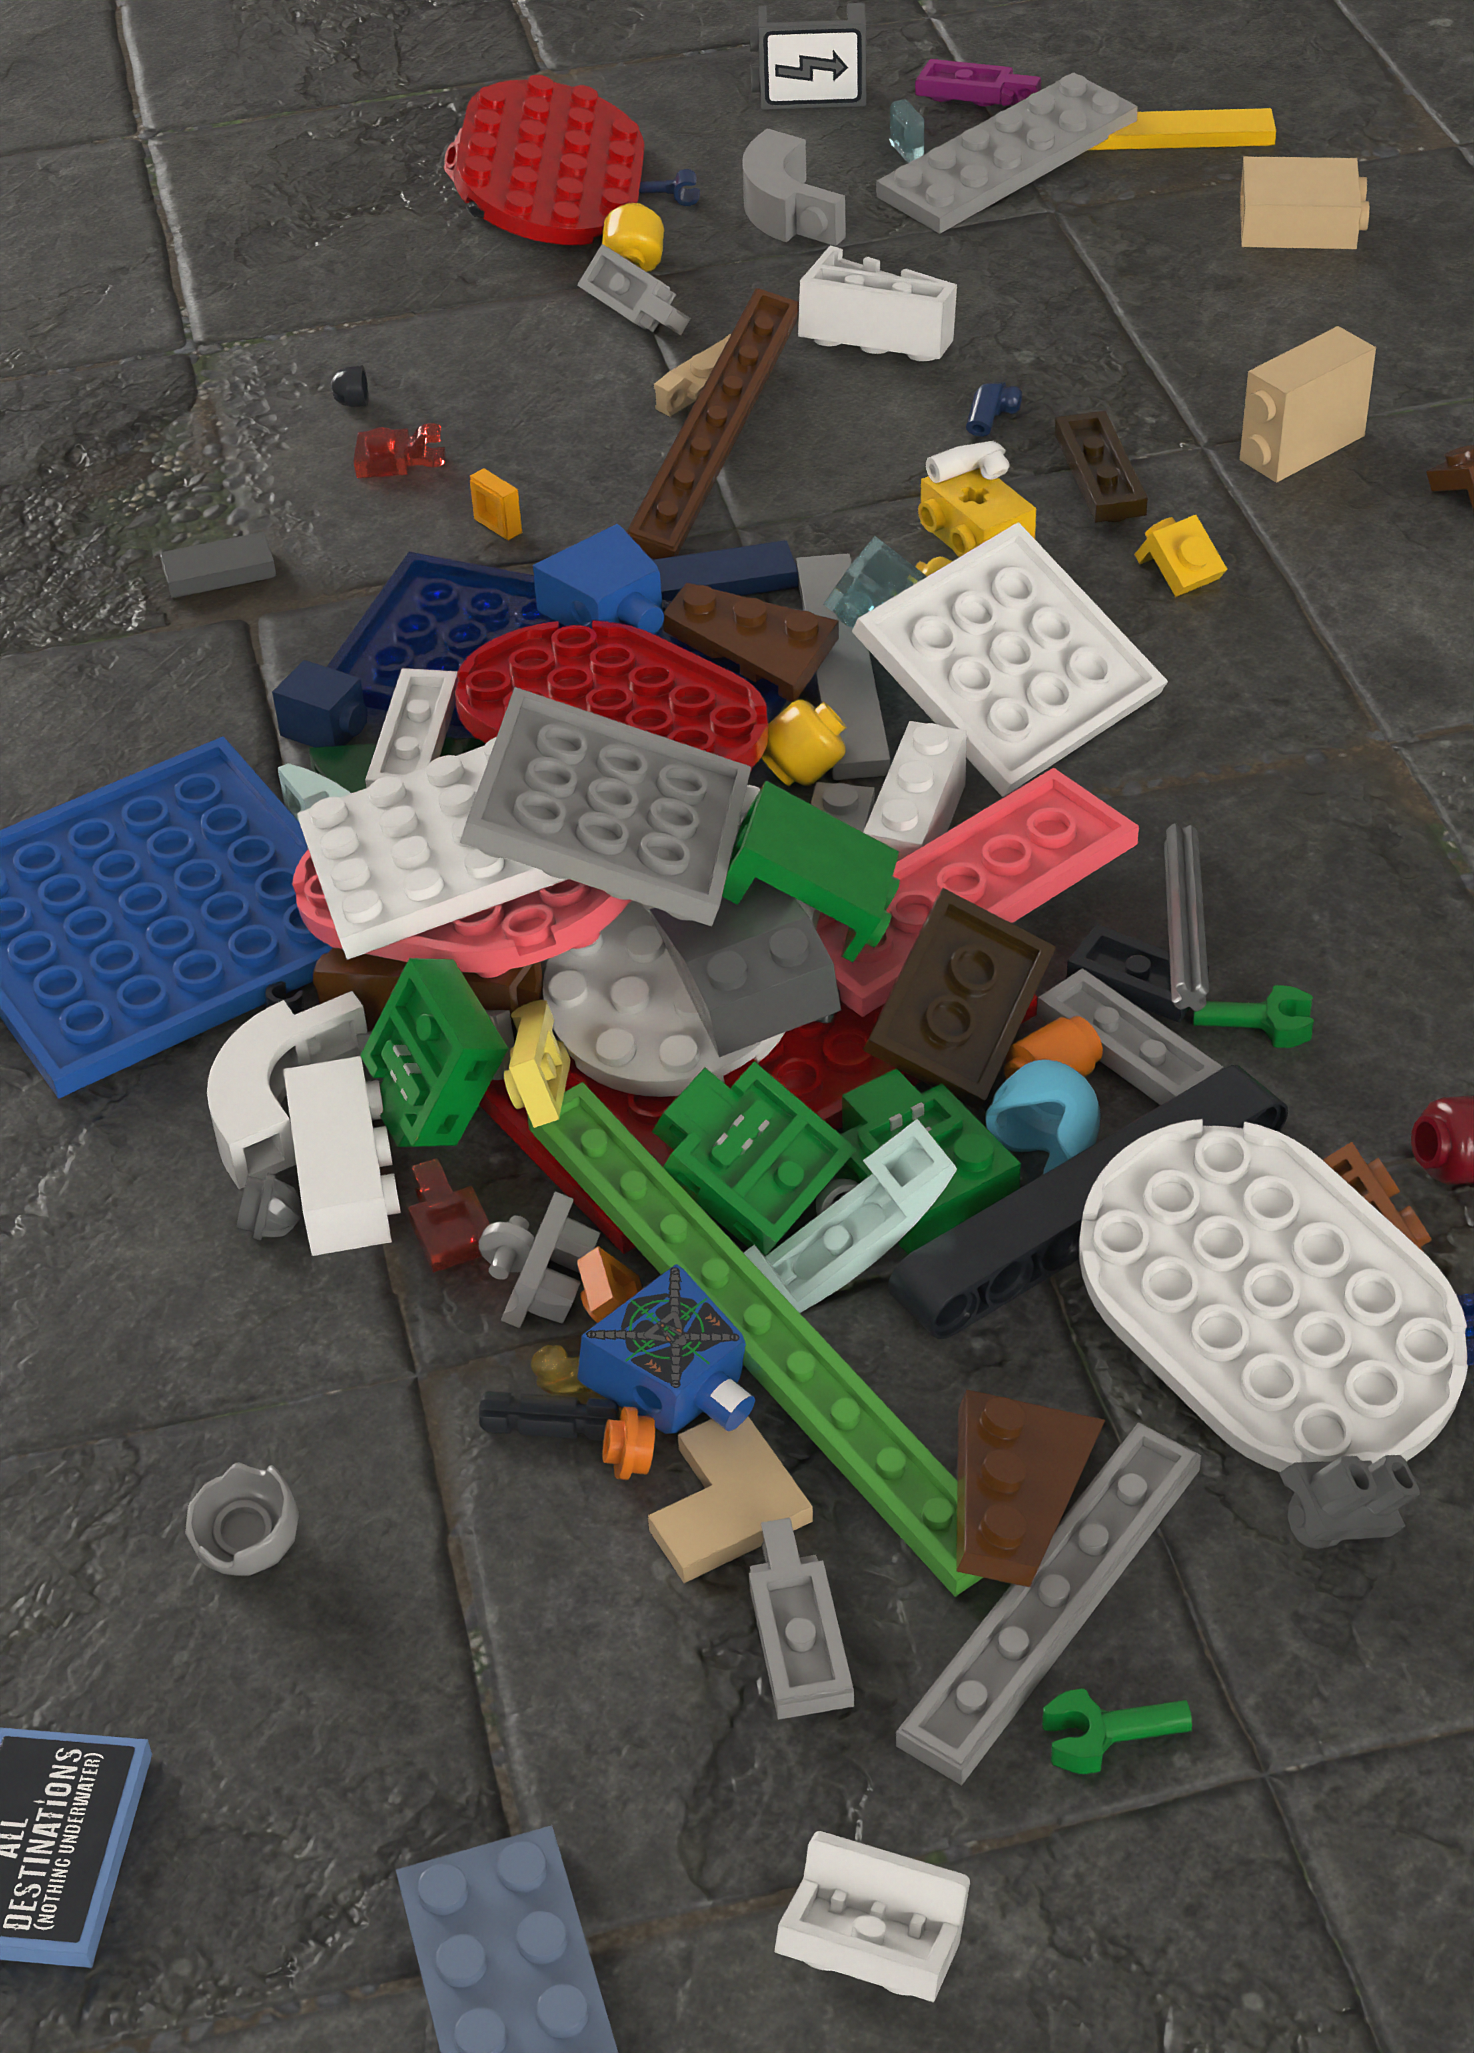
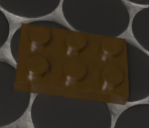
M942 888L926 917L862 1050L932 1087L943 1084L959 1101L979 1110L987 1099L1056 946Z

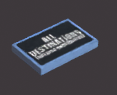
M0 1728V1960L92 1968L152 1757L148 1739Z

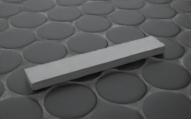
M850 553L796 558L798 585L803 611L839 620V639L814 674L819 704L822 702L827 703L847 727L839 734L845 743L846 753L831 768L833 780L887 776L890 769V755L869 650L852 632L857 619L862 614Z
M1138 1422L1058 1524L1031 1586L1010 1585L896 1731V1747L962 1786L1200 1471L1201 1455Z

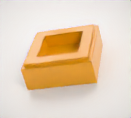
M485 468L470 475L474 519L508 541L521 534L522 524L518 489Z

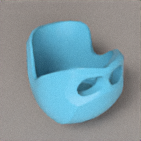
M1037 1060L1022 1066L997 1090L992 1105L986 1111V1127L1008 1150L1017 1152L1043 1150L1050 1153L1043 1174L1096 1144L1100 1129V1107L1095 1091L1086 1078L1075 1069L1054 1060Z

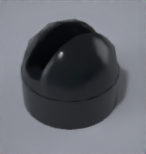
M351 366L338 370L330 383L334 399L344 406H368L369 392L364 366Z

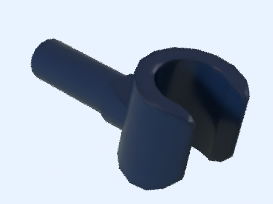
M691 169L679 171L675 180L640 181L639 193L674 194L675 200L683 206L696 204L700 197V190L698 188H683V186H693L696 184L697 175Z

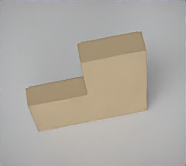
M749 1416L732 1431H726L717 1422L710 1419L678 1434L679 1451L705 1489L648 1515L650 1533L683 1583L761 1547L762 1543H764L761 1529L762 1522L790 1518L793 1531L813 1522L812 1505Z

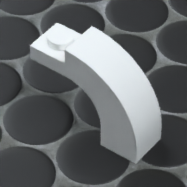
M353 991L296 1015L292 1013L284 1000L280 1001L245 1022L231 1035L216 1056L208 1079V1105L222 1162L238 1189L245 1187L247 1176L264 1179L267 1173L276 1174L296 1165L290 1119L280 1105L287 1095L283 1069L360 1056L356 1035L368 1032L363 1005Z

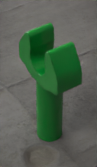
M1275 985L1267 1000L1262 1003L1206 1001V1006L1197 1012L1193 1010V1025L1261 1028L1271 1040L1273 1047L1292 1048L1312 1039L1314 1019L1310 1018L1313 996L1292 986Z
M1075 1689L1058 1695L1044 1707L1042 1728L1045 1731H1062L1067 1728L1082 1730L1085 1735L1081 1737H1067L1052 1743L1051 1764L1073 1773L1089 1774L1101 1771L1103 1754L1113 1743L1192 1731V1718L1186 1700L1105 1711L1089 1697L1087 1690Z

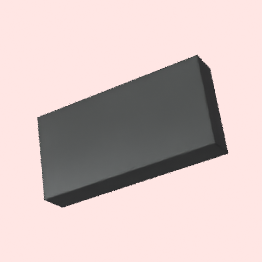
M264 531L160 552L171 598L274 578L276 576L274 560Z

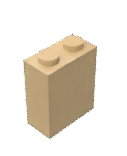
M1243 156L1240 190L1242 247L1357 249L1359 230L1367 231L1369 222V201H1366L1367 177H1359L1357 158Z
M1337 326L1248 371L1240 461L1277 483L1364 437L1376 347Z

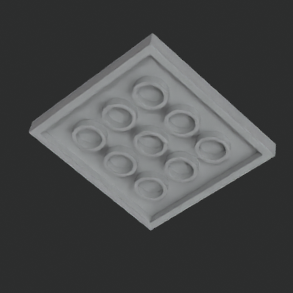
M514 687L468 815L460 843L477 848L488 856L507 858L540 869L554 878L570 879L603 890L612 897L623 900L630 899L666 911L675 918L693 920L712 927L722 898L751 767Z

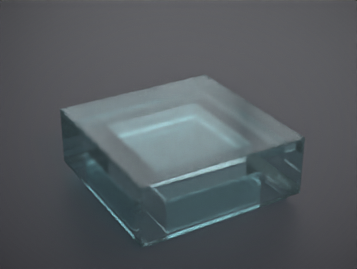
M907 99L892 102V106H890V143L910 163L924 155V118Z

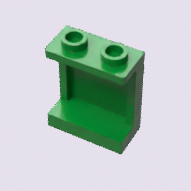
M765 781L738 825L722 897L738 905L755 877L849 926L841 957L853 963L865 944L873 948L877 946L890 923L892 914L887 912L886 909L892 902L900 885V880L893 876L899 851Z

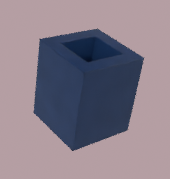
M303 660L272 691L280 736L311 747L346 746L354 736L361 733L364 726L368 723V711L364 703L362 683L359 677Z

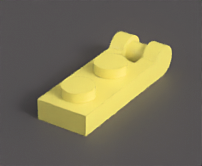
M537 1000L517 1008L511 1014L518 1033L514 1047L510 1048L511 1060L509 1070L504 1071L505 1085L516 1109L526 1108L533 1128L559 1120L571 1062L564 1042L556 1040L553 1035L554 1018L547 1000Z

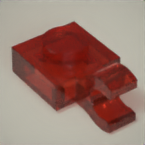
M435 423L423 424L415 430L412 436L409 435L408 428L391 430L380 427L366 432H358L353 460L357 478L408 475L409 466L439 467L443 465L446 454L445 447L430 448L425 445L426 443L440 442L441 425Z
M437 1158L412 1166V1172L419 1187L415 1188L419 1204L408 1207L410 1223L433 1273L481 1257L479 1240L483 1231L490 1223L473 1187L469 1186L452 1192Z

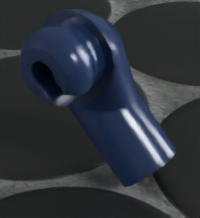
M1005 382L981 385L974 394L966 430L979 437L989 435L995 416H1000L1002 412L1009 414L1019 412L1022 402L1021 389L1017 386L1006 387Z

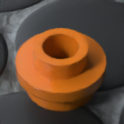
M624 1406L619 1420L609 1419L607 1421L603 1439V1462L614 1464L616 1479L629 1480L632 1473L648 1474L654 1451V1418L638 1415L637 1408Z

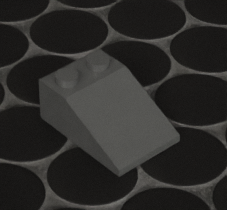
M755 877L738 905L724 897L721 898L712 927L693 920L675 918L666 911L657 908L650 909L653 922L719 1057L841 1011L834 963L808 914L794 897Z

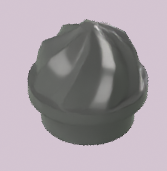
M267 1173L266 1180L247 1176L236 1229L254 1232L253 1239L261 1240L262 1237L285 1236L301 1218L302 1207L295 1188L276 1179L274 1174Z

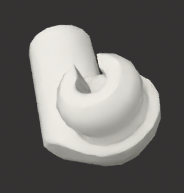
M988 441L958 446L931 456L926 460V470L934 483L948 480L978 468L981 469V474L984 478L993 480L1008 471L1009 461L1004 457L1003 454L1006 450L1000 444Z

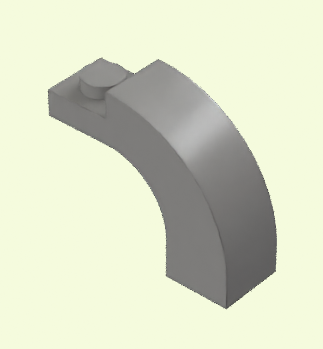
M768 128L753 139L747 146L742 159L744 209L749 220L762 232L783 242H788L793 236L798 234L837 246L846 238L845 195L805 184L806 140Z

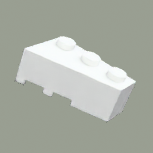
M831 245L800 280L799 337L814 339L815 343L823 346H836L841 343L860 346L863 351L872 354H881L887 351L904 353L910 359L916 361L940 359L953 342L957 284L909 269L902 270L900 277L881 271L880 260L866 257L863 259L862 265L843 259V249Z

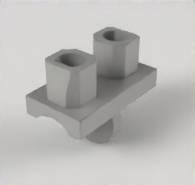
M555 1191L535 1237L527 1231L529 1222L521 1216H512L509 1222L490 1224L483 1231L479 1240V1250L482 1256L491 1264L489 1273L496 1279H506L510 1272H520L501 1321L520 1328L527 1311L563 1324L578 1291L580 1281L547 1268V1264L550 1260L580 1273L577 1260L595 1248L600 1232L567 1217L574 1200L573 1198Z

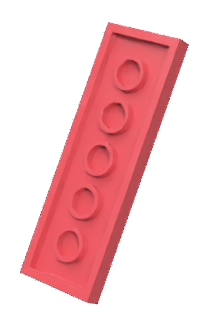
M1050 769L896 862L893 876L900 880V885L892 902L886 909L887 912L892 914L890 923L877 946L873 948L865 944L853 963L841 957L849 926L820 912L816 931L834 963L837 988L840 991L841 1001L861 1017L885 1004L926 917L942 888L1013 923L1138 844L1139 826L1057 769Z

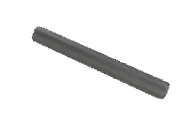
M1175 823L1166 830L1167 840L1164 842L1171 996L1174 1006L1179 1010L1190 1007L1197 1012L1206 1006V994L1209 992L1199 834L1192 825L1181 828Z

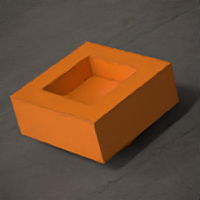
M599 1246L577 1260L584 1290L581 1292V1300L586 1311L596 1323H599L643 1289L638 1274Z

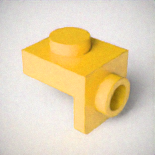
M1197 515L1175 522L1173 517H1169L1154 524L1145 532L1147 539L1134 554L1139 564L1152 559L1155 560L1175 597L1220 579L1228 570Z

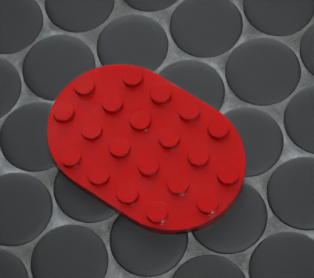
M532 75L528 80L499 82L482 87L468 103L454 167V184L465 203L474 201L485 212L484 219L503 230L524 238L552 244H592L594 237L603 234L605 218L612 210L625 204L637 203L644 157V140L637 123L632 121L619 108L598 97V92L589 86L577 85L572 87L553 82V80L543 75Z
M592 620V629L581 625H571L559 629V621L524 627L485 643L469 655L458 670V684L455 690L458 716L465 728L475 738L480 739L484 743L497 737L514 687L742 763L750 766L751 770L762 757L768 744L767 706L760 692L752 684L735 673L659 636L629 625Z

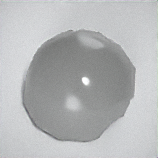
M238 1462L233 1464L223 1476L216 1477L204 1484L189 1503L185 1534L196 1555L205 1566L222 1574L250 1576L277 1564L295 1542L299 1511L290 1486L274 1466L269 1465L267 1470H261Z

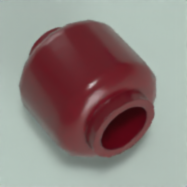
M1474 1096L1443 1097L1430 1102L1414 1123L1411 1133L1412 1152L1416 1161L1435 1181L1444 1184L1474 1183Z

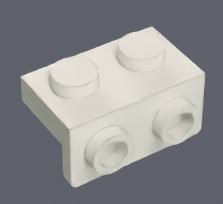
M817 1831L808 1844L803 1880L778 1925L774 1952L804 1961L809 1966L819 1970H832L883 1986L895 1994L912 1995L934 2002L960 1944L970 1879L962 1873L826 1832Z

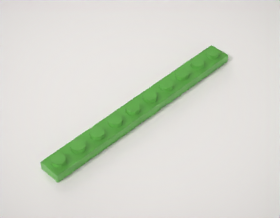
M581 1082L564 1092L559 1120L533 1128L528 1115L529 1130L662 1275L675 1264H678L742 1333L746 1342L743 1365L945 1587L956 1597L984 1578L956 1572L958 1481L596 1095Z

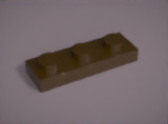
M1106 411L1055 417V437L1094 522H1119L1126 518L1147 516L1148 497Z

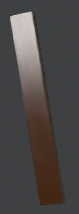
M759 288L754 290L626 531L650 558L662 559L678 555L799 319L798 301Z

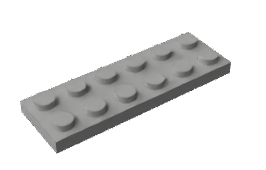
M1073 72L877 180V197L940 234L1108 139V135L1136 122L1138 106L1119 97L1116 93L1096 85L1084 76Z

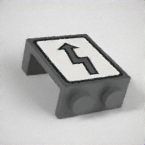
M847 3V20L767 23V6H758V24H750V52L759 51L760 65H751L752 93L760 92L761 110L866 106L865 3Z

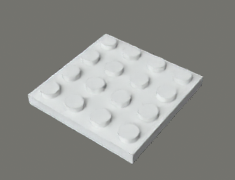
M1019 522L859 617L852 630L853 634L936 724L943 727L967 730V759L1002 797H1005L1158 696L1168 682Z
M497 737L489 740L485 746L457 756L446 755L436 758L427 767L399 777L387 776L380 778L368 788L343 797L322 799L316 802L310 809L296 813L347 960L567 880L554 878L540 869L507 858L488 856L477 848L460 843L468 815Z

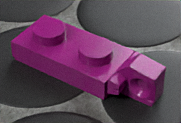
M930 59L915 80V94L917 96L931 97V99L939 102L953 99L972 101L978 106H991L994 104L1013 106L1041 90V77L1013 74V67Z

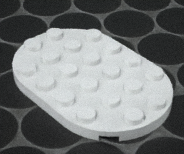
M747 785L738 825L760 791L756 786ZM796 899L808 914L816 929L820 911ZM632 900L609 925L600 931L599 938L593 944L578 949L572 948L548 959L543 981L544 1000H547L554 1018L552 1032L556 1040L564 1042L568 1054L575 1061L576 1067L585 1075L610 1088L642 1096L665 1097L679 1096L704 1067L725 1083L723 1075L741 1067L753 1058L759 1063L778 1044L785 1032L719 1057L653 922L650 909L654 907Z
M1203 1119L1185 1121L1152 1131L1125 1147L1108 1163L1093 1184L1083 1211L1079 1240V1258L1082 1277L1096 1310L1113 1332L1232 1448L1247 1458L1278 1472L1283 1471L1295 1462H1331L1341 1456H1357L1361 1461L1371 1460L1372 1464L1385 1455H1401L1408 1461L1425 1449L1447 1424L1458 1402L1468 1369L1465 1337L1467 1325L1457 1295L1440 1269L1421 1249L1307 1147L1280 1132L1248 1122H1244L1243 1128L1203 1126Z

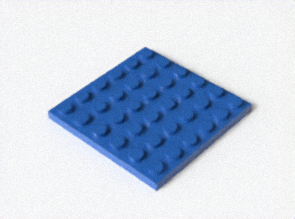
M224 736L0 830V1018L58 1099L265 1004V992L270 984L280 981L285 982L287 994L313 982V973L317 961L324 953H328L332 949L331 946L316 938L307 929L297 907L296 893L292 885L293 876L302 856L308 850L299 821Z

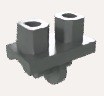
M1385 1455L1373 1464L1371 1460L1361 1461L1357 1456H1341L1331 1462H1295L1279 1473L1284 1485L1295 1492L1288 1508V1521L1291 1531L1299 1542L1307 1547L1316 1549L1329 1548L1346 1539L1391 1537L1406 1527L1398 1509L1420 1495V1489L1406 1460L1401 1455Z

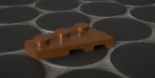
M687 582L664 611L663 627L665 633L712 659L726 657L740 665V674L755 683L762 678L778 686L779 696L791 703L797 700L839 639V620Z
M966 1389L958 1409L956 1572L1026 1587L1031 1586L1105 1420Z

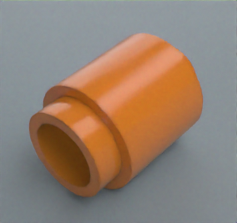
M1073 1016L1070 1019L1059 1017L1010 1046L1004 1067L1006 1079L1025 1064L1044 1059L1064 1063L1075 1069L1083 1077H1086L1093 1072L1095 1063L1100 1061L1103 1056L1102 1043L1096 1030L1084 1018L1080 1016Z

